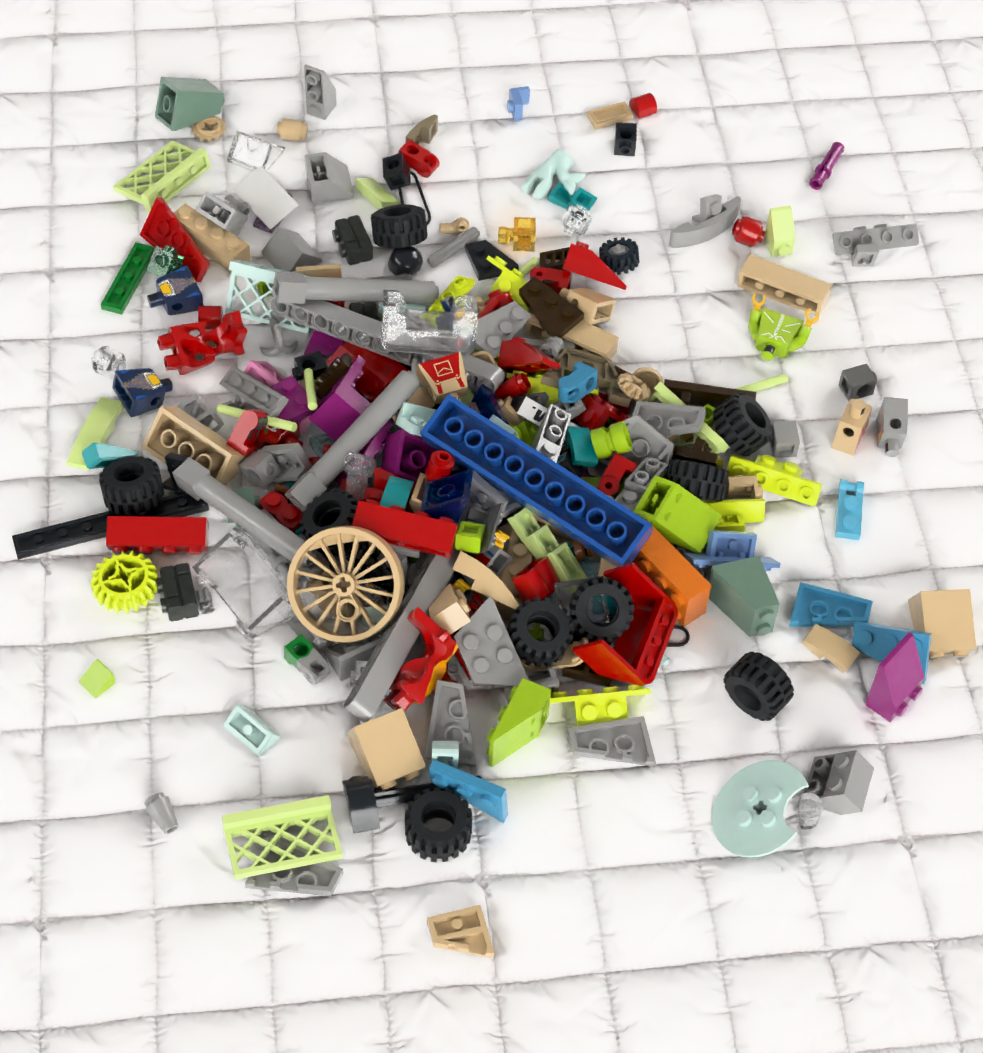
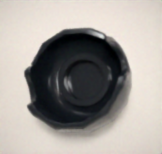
M413 246L393 249L388 261L389 271L394 275L406 273L412 276L420 271L422 267V254Z

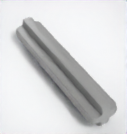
M471 227L431 254L427 259L428 264L435 268L463 249L465 244L475 241L480 236V231L476 227Z

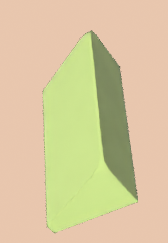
M373 178L356 179V190L378 210L399 204V201Z

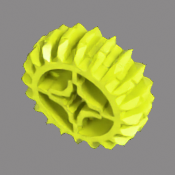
M122 550L121 555L116 556L112 552V558L103 557V564L97 563L96 570L92 571L90 582L93 596L97 599L100 606L104 605L107 611L114 608L116 613L124 609V612L128 614L129 609L133 608L135 611H138L139 605L146 607L147 600L153 601L154 593H157L158 590L156 578L159 577L155 565H152L150 558L145 559L142 553L136 556L133 550L129 555H126Z

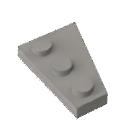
M513 301L463 326L457 331V334L476 350L487 351L495 359L500 353L502 341L512 340V337L519 332L532 315Z
M637 401L632 416L638 414L665 437L700 432L706 410L705 407Z
M437 680L425 759H432V741H458V764L476 767L463 684Z
M278 841L275 844V846L281 848L284 851H286L289 848L288 845H285ZM294 849L291 854L300 858L305 857L307 853ZM270 851L264 860L274 863L278 862L282 856ZM321 862L250 876L245 882V888L332 896L344 871L343 868L329 862Z

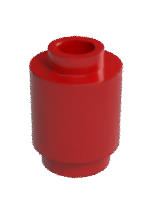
M437 450L431 454L425 470L426 480L429 484L442 486L448 481L455 464L454 457L450 453Z

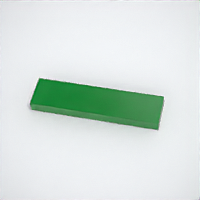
M135 242L101 302V310L121 315L124 313L157 253L156 247Z

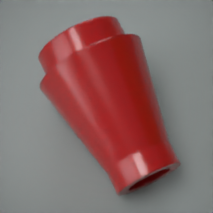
M515 373L496 389L495 394L498 399L502 400L508 396L512 398L525 395L531 389V384L524 373Z

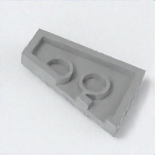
M644 716L568 728L567 733L573 756L655 767L656 760Z

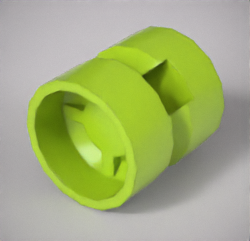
M624 421L611 424L609 429L601 427L591 430L592 444L599 460L612 457L615 451L618 454L632 451L630 434Z

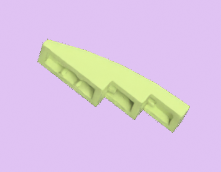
M104 397L99 399L73 445L67 460V466L90 471L86 467L82 451L92 443L107 444V438L115 429V420L123 410L121 401Z
M523 508L507 519L535 559L548 555L561 581L560 584L571 594L577 590L580 584L588 580L567 543L564 542L559 545L548 525L540 527L530 510Z

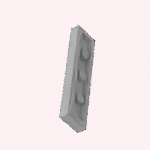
M231 365L219 383L271 417L277 418L289 401L285 396Z

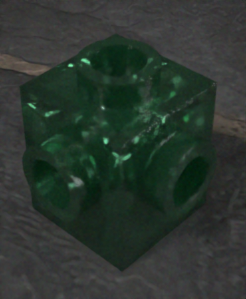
M165 245L164 248L156 246L150 255V262L146 271L162 277L182 268L184 256L177 254L178 249L172 246Z

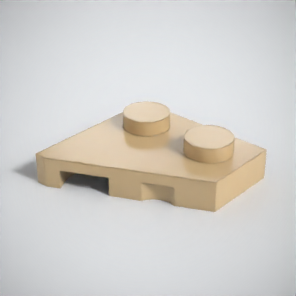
M481 905L427 917L428 929L435 948L487 958L494 957L495 952Z

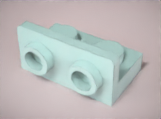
M403 402L395 424L410 434L421 436V430L430 420L436 409Z

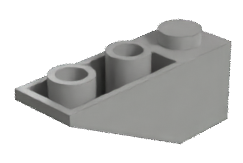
M305 64L307 114L326 120L337 105L336 89L324 70Z
M550 404L531 443V447L557 463L571 414Z

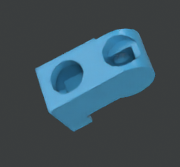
M580 361L573 365V372L559 379V400L563 403H574L597 388V369Z

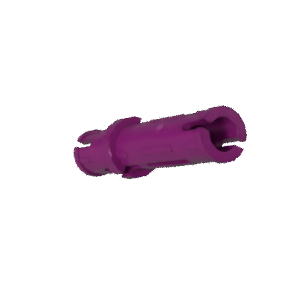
M834 142L822 163L815 168V174L809 181L811 188L815 190L821 189L825 180L831 176L834 165L844 152L845 147L841 142Z

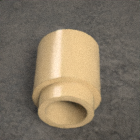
M283 118L282 122L277 124L276 134L280 135V139L300 142V140H306L308 124L300 120Z

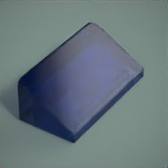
M482 384L471 401L475 411L487 419H490L494 414L509 425L492 390Z

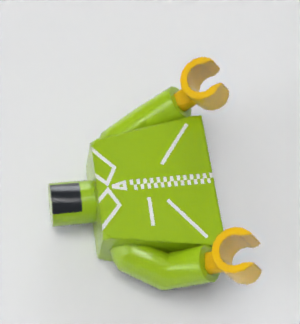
M754 293L752 296L754 308L750 312L748 329L751 338L756 341L755 348L762 351L761 357L767 361H772L775 356L785 358L789 352H794L803 347L813 329L811 328L812 324L819 321L818 312L815 318L810 319L808 316L811 313V308L805 311L806 323L804 325V320L765 308L760 311L761 306L765 303L766 296L765 294L763 295L762 302H756V293Z

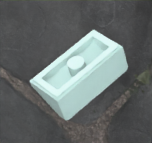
M240 704L236 705L223 723L224 727L258 756L266 752L281 737L248 707Z

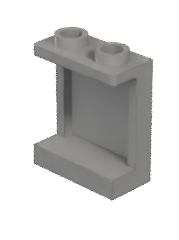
M476 471L468 473L461 492L473 503L481 504L482 510L499 503H504L501 511L504 518L525 508L491 486Z

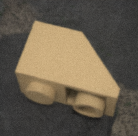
M451 583L443 589L428 608L431 619L450 634L471 621L468 614L471 609L461 589L455 590Z

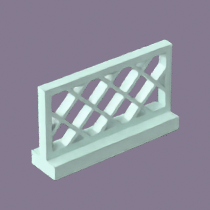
M242 260L230 261L229 270L231 271L225 314L236 311L232 310L233 301L239 297L245 306L240 311L241 318L270 324L269 320L275 316L272 313L273 310L264 301V298L272 293L275 272L289 271ZM237 276L244 277L249 284L242 291L236 284ZM260 281L265 282L270 289L262 296L255 286ZM250 288L258 298L251 304L248 303L243 295ZM258 302L261 303L266 311L262 316H257L251 308ZM286 318L278 321L282 328L307 334L311 331V328L298 326L296 322L289 320L291 324L286 323L288 321Z

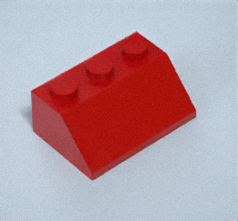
M349 342L340 345L327 362L330 366L336 357L340 358L344 353L353 358L352 362L358 356H361L366 362L361 368L364 371L363 374L354 382L356 384L355 388L371 402L379 396L402 370L408 371L406 367L396 360Z

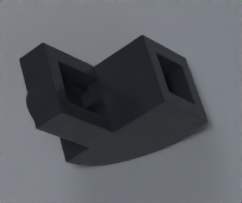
M353 776L349 780H343V791L347 800L353 833L380 829L371 778L368 776Z

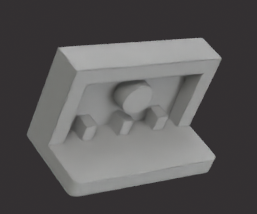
M299 443L268 445L259 451L271 453L282 471L271 483L297 482L312 466Z

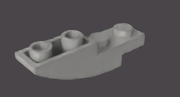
M647 456L625 480L624 489L615 498V501L633 512L654 476L664 477L668 464Z

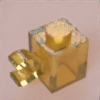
M514 217L513 228L498 227L499 244H507L513 240V251L535 252L536 218Z

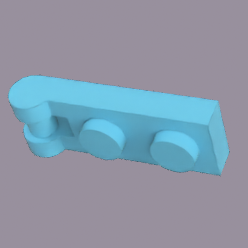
M840 479L835 537L859 541L861 536L864 482L857 481L856 483H851L847 479ZM846 492H855V496L846 495Z

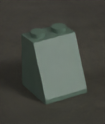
M161 77L155 117L171 131H178L220 114L224 104V93L206 79Z
M755 556L713 565L709 577V583L711 584L709 600L749 637L755 635L764 636L773 632L780 603L760 557Z

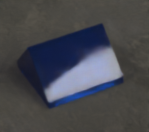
M469 469L426 482L421 512L429 514V517L434 519L447 517L454 520L455 524H458L469 502L472 470Z

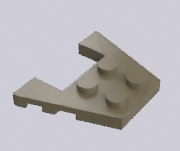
M565 347L556 358L560 368L548 370L543 374L541 384L558 388L559 379L570 375L573 372V365L580 361L597 369V389L604 388L608 390L609 403L628 408L631 398L620 389L617 382L619 375L609 358Z

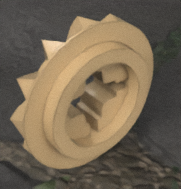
M212 116L192 125L194 136L199 137L201 141L205 139L209 142L211 139L218 140L219 136H224V131L226 130L225 122L217 116Z
M624 373L620 374L617 378L620 389L630 398L637 401H647L650 398L651 391L647 384L643 383L641 379L636 378L635 375Z

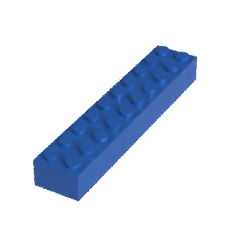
M450 394L446 396L420 432L425 443L436 450L450 453L457 464L470 472L476 471L491 486L616 567L631 564L653 533L650 522Z

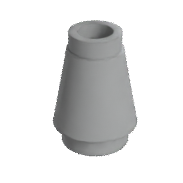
M163 792L156 793L145 801V811L165 834L172 833L179 827L170 799Z

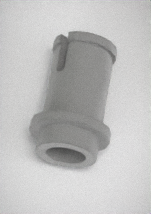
M231 194L224 198L229 201L228 204L248 216L250 214L251 208L247 202H241Z

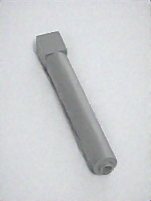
M275 272L272 293L278 303L305 304V300L433 304L435 299L439 297V287L436 286L434 281L304 277L303 273Z
M402 370L312 468L303 474L284 494L302 512L306 511L307 504L311 503L314 497H319L322 492L327 490L326 487L399 410L403 402H406L420 387L417 375L410 370Z
M187 458L172 472L180 489L197 501L201 498L291 562L298 549L306 542L213 478L208 469L192 458ZM316 549L309 551L313 556L316 557ZM305 556L301 568L309 567L314 562Z

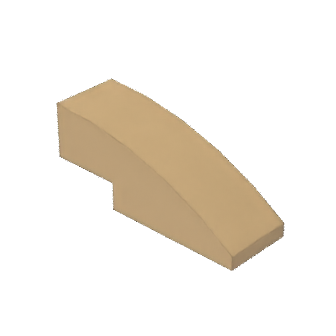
M460 551L452 569L474 579L471 587L472 590L487 597L492 596L494 600L513 609L521 605L514 593L496 573L479 560Z

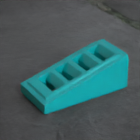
M92 443L82 451V456L87 469H95L109 466V463L120 458H127L128 456L137 457L138 452L103 443Z

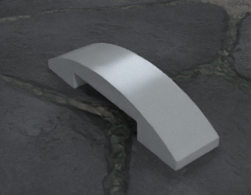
M737 196L723 203L721 213L694 227L689 222H686L672 229L669 246L671 248L689 247L717 237L736 220L739 214L741 198Z

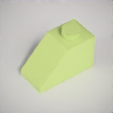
M791 205L769 209L764 241L771 257L791 255L793 252L795 232Z

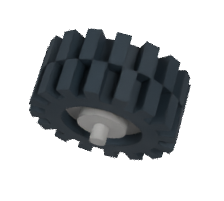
M621 237V240L614 238V241L609 239L607 244L603 243L602 247L599 248L600 259L614 273L617 272V275H621V272L627 274L629 273L628 270L634 271L635 267L639 266L638 244L636 245L635 241L632 242V239L628 238L625 240V237Z

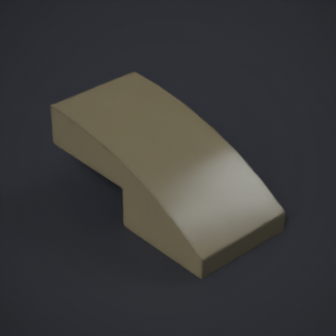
M431 115L413 127L405 137V143L410 139L418 145L421 142L430 144L438 131V115Z

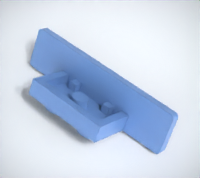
M710 530L706 554L684 553V558L691 562L693 567L706 568V565H718L755 557L757 534L753 532ZM759 556L765 571H771V568H780L781 563L775 559Z

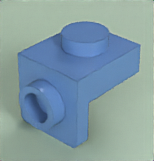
M529 86L509 89L507 110L509 113H512L514 121L522 120L523 105L529 104Z

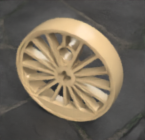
M357 526L331 527L310 537L294 555L287 576L288 598L299 621L315 635L329 641L341 643L365 640L382 631L397 614L405 589L403 568L393 548L376 533ZM359 541H370L372 545L353 570ZM354 542L347 569L343 543ZM338 544L341 568L328 546ZM377 546L385 558L357 575ZM322 548L336 572L309 551ZM305 556L334 578L301 570ZM389 562L393 575L359 580V578L383 563ZM300 574L332 582V584L299 589L298 578ZM393 579L394 592L391 593L360 584ZM350 581L351 586L346 589V587H341V582ZM333 589L307 607H304L300 598V593ZM360 590L392 597L389 609L386 610ZM336 593V596L316 622L308 614V610ZM358 596L384 614V617L376 625ZM347 602L352 603L355 607V614L352 617L347 616L344 612ZM337 603L334 630L330 631L322 627L321 624ZM362 614L370 629L358 633L356 619ZM341 620L350 622L352 634L339 633Z

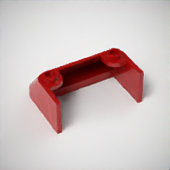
M634 563L606 570L603 573L605 577L622 584L631 594L635 610H633L634 618L630 622L628 630H625L619 638L617 637L614 648L602 639L574 646L572 651L598 675L642 686L651 684L655 679L678 617V609L671 598Z

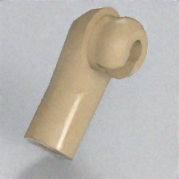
M463 217L457 218L451 223L439 224L440 234H461L469 228V221Z

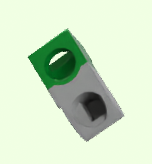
M300 634L284 646V659L290 665L293 664L299 672H302L307 681L312 685H315L331 672L326 660L303 634Z

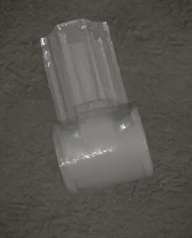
M350 451L345 455L342 462L343 470L347 473L345 491L352 494L357 502L363 501L365 489L368 486V477L373 474L375 469V460L373 457Z

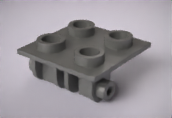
M473 503L469 507L466 516L467 520L465 521L486 525L480 552H469V556L472 557L489 551L494 546L496 541V535L494 534L503 518V512L501 511L504 503H499L482 510V505L478 503Z

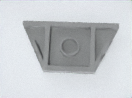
M638 414L624 420L630 434L632 451L619 455L636 463V468L647 456L664 462L669 466L675 444Z
M491 596L472 615L471 621L454 636V641L459 646L458 651L474 686L518 687L522 678L529 679Z

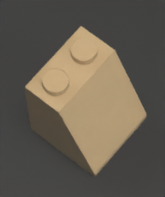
M970 589L920 591L908 599L914 630L932 633L929 658L944 657V653H953V657L969 656L968 652L977 649Z
M403 708L355 726L347 733L348 739L366 775L371 778L373 789L381 787L382 791L396 786V780L405 777L406 781L419 777L421 776L420 770L426 767Z

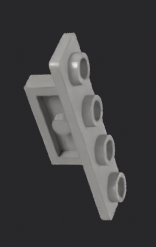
M879 224L871 229H866V226L853 228V231L835 232L832 234L836 255L854 253L856 245L865 243L878 245L879 250L919 245L917 224L887 227V224Z

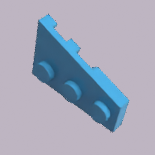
M800 582L789 627H813L815 624L822 627L854 626L856 621L868 623L873 601Z
M861 621L854 623L852 646L880 662L886 658L908 632L912 633L924 674L922 684L926 683L932 633Z
M437 760L432 761L429 767L431 782L440 788L452 789V794L458 792L461 794L462 800L466 799L469 804L502 823L505 822L508 817L506 788Z

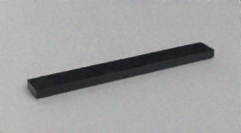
M181 492L163 497L158 506L151 508L148 512H142L138 515L132 514L130 516L186 517L209 511V505L201 498L197 501L186 492ZM106 511L12 535L17 558L19 560L104 538L107 531V516H125V514L118 515L115 512Z

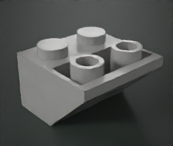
M326 152L304 155L305 172L312 203L354 198L348 166Z
M857 750L814 757L807 780L809 787H805L801 801L839 815L862 812L874 767Z

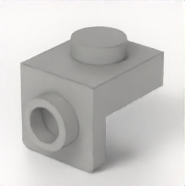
M713 194L700 198V214L692 216V221L700 224L721 213L722 195Z

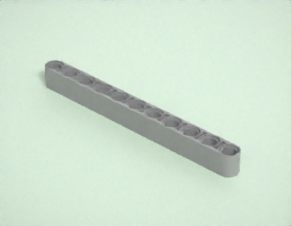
M275 298L271 301L273 312L280 317L409 366L412 364V358L415 357L418 358L420 363L459 352L324 300H305V304L278 303ZM461 352L468 388L485 395H492L504 381V371L497 365Z
M467 497L463 498L457 519L454 521L458 528L461 521L467 520L468 509L473 505V502ZM455 544L451 559L433 554L428 555L406 593L397 614L389 623L347 697L343 707L362 722H368L376 713L420 634V631L407 619L411 610L419 607L426 615L430 616L428 608L446 587L455 571L452 568L460 553L459 550L455 549Z

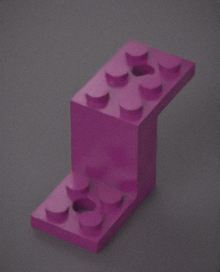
M358 356L351 363L348 371L324 395L318 403L317 409L309 417L310 421L334 441H337L371 404L353 389L356 385L354 382L364 372L361 368L366 361L361 356ZM389 419L344 468L336 481L339 485L341 479L357 481L362 475L361 471L363 469L367 471L376 461L374 457L384 448L382 444L385 443L386 436L392 434L389 430L394 422Z

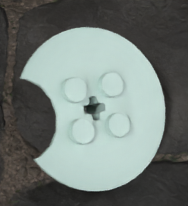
M779 760L759 761L735 773L721 788L712 810V827L719 843L735 855L760 857L773 853L790 842L797 835V832L787 826L785 808L796 792L809 787L802 773L791 764Z

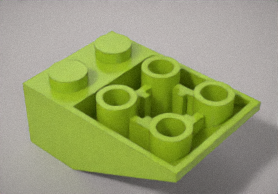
M657 475L654 476L633 510L635 514L645 520L647 519L669 542L701 554L708 542L709 531L715 530L722 518L720 513L679 484Z
M522 678L518 687L514 686L509 695L510 703L507 707H502L498 716V721L500 722L497 727L491 728L487 737V741L490 742L486 754L489 755L488 766H495L539 736L549 716L551 689Z

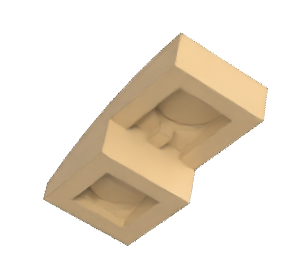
M817 624L811 628L801 642L819 659L825 656L843 673L851 667L860 654L855 647L840 636Z

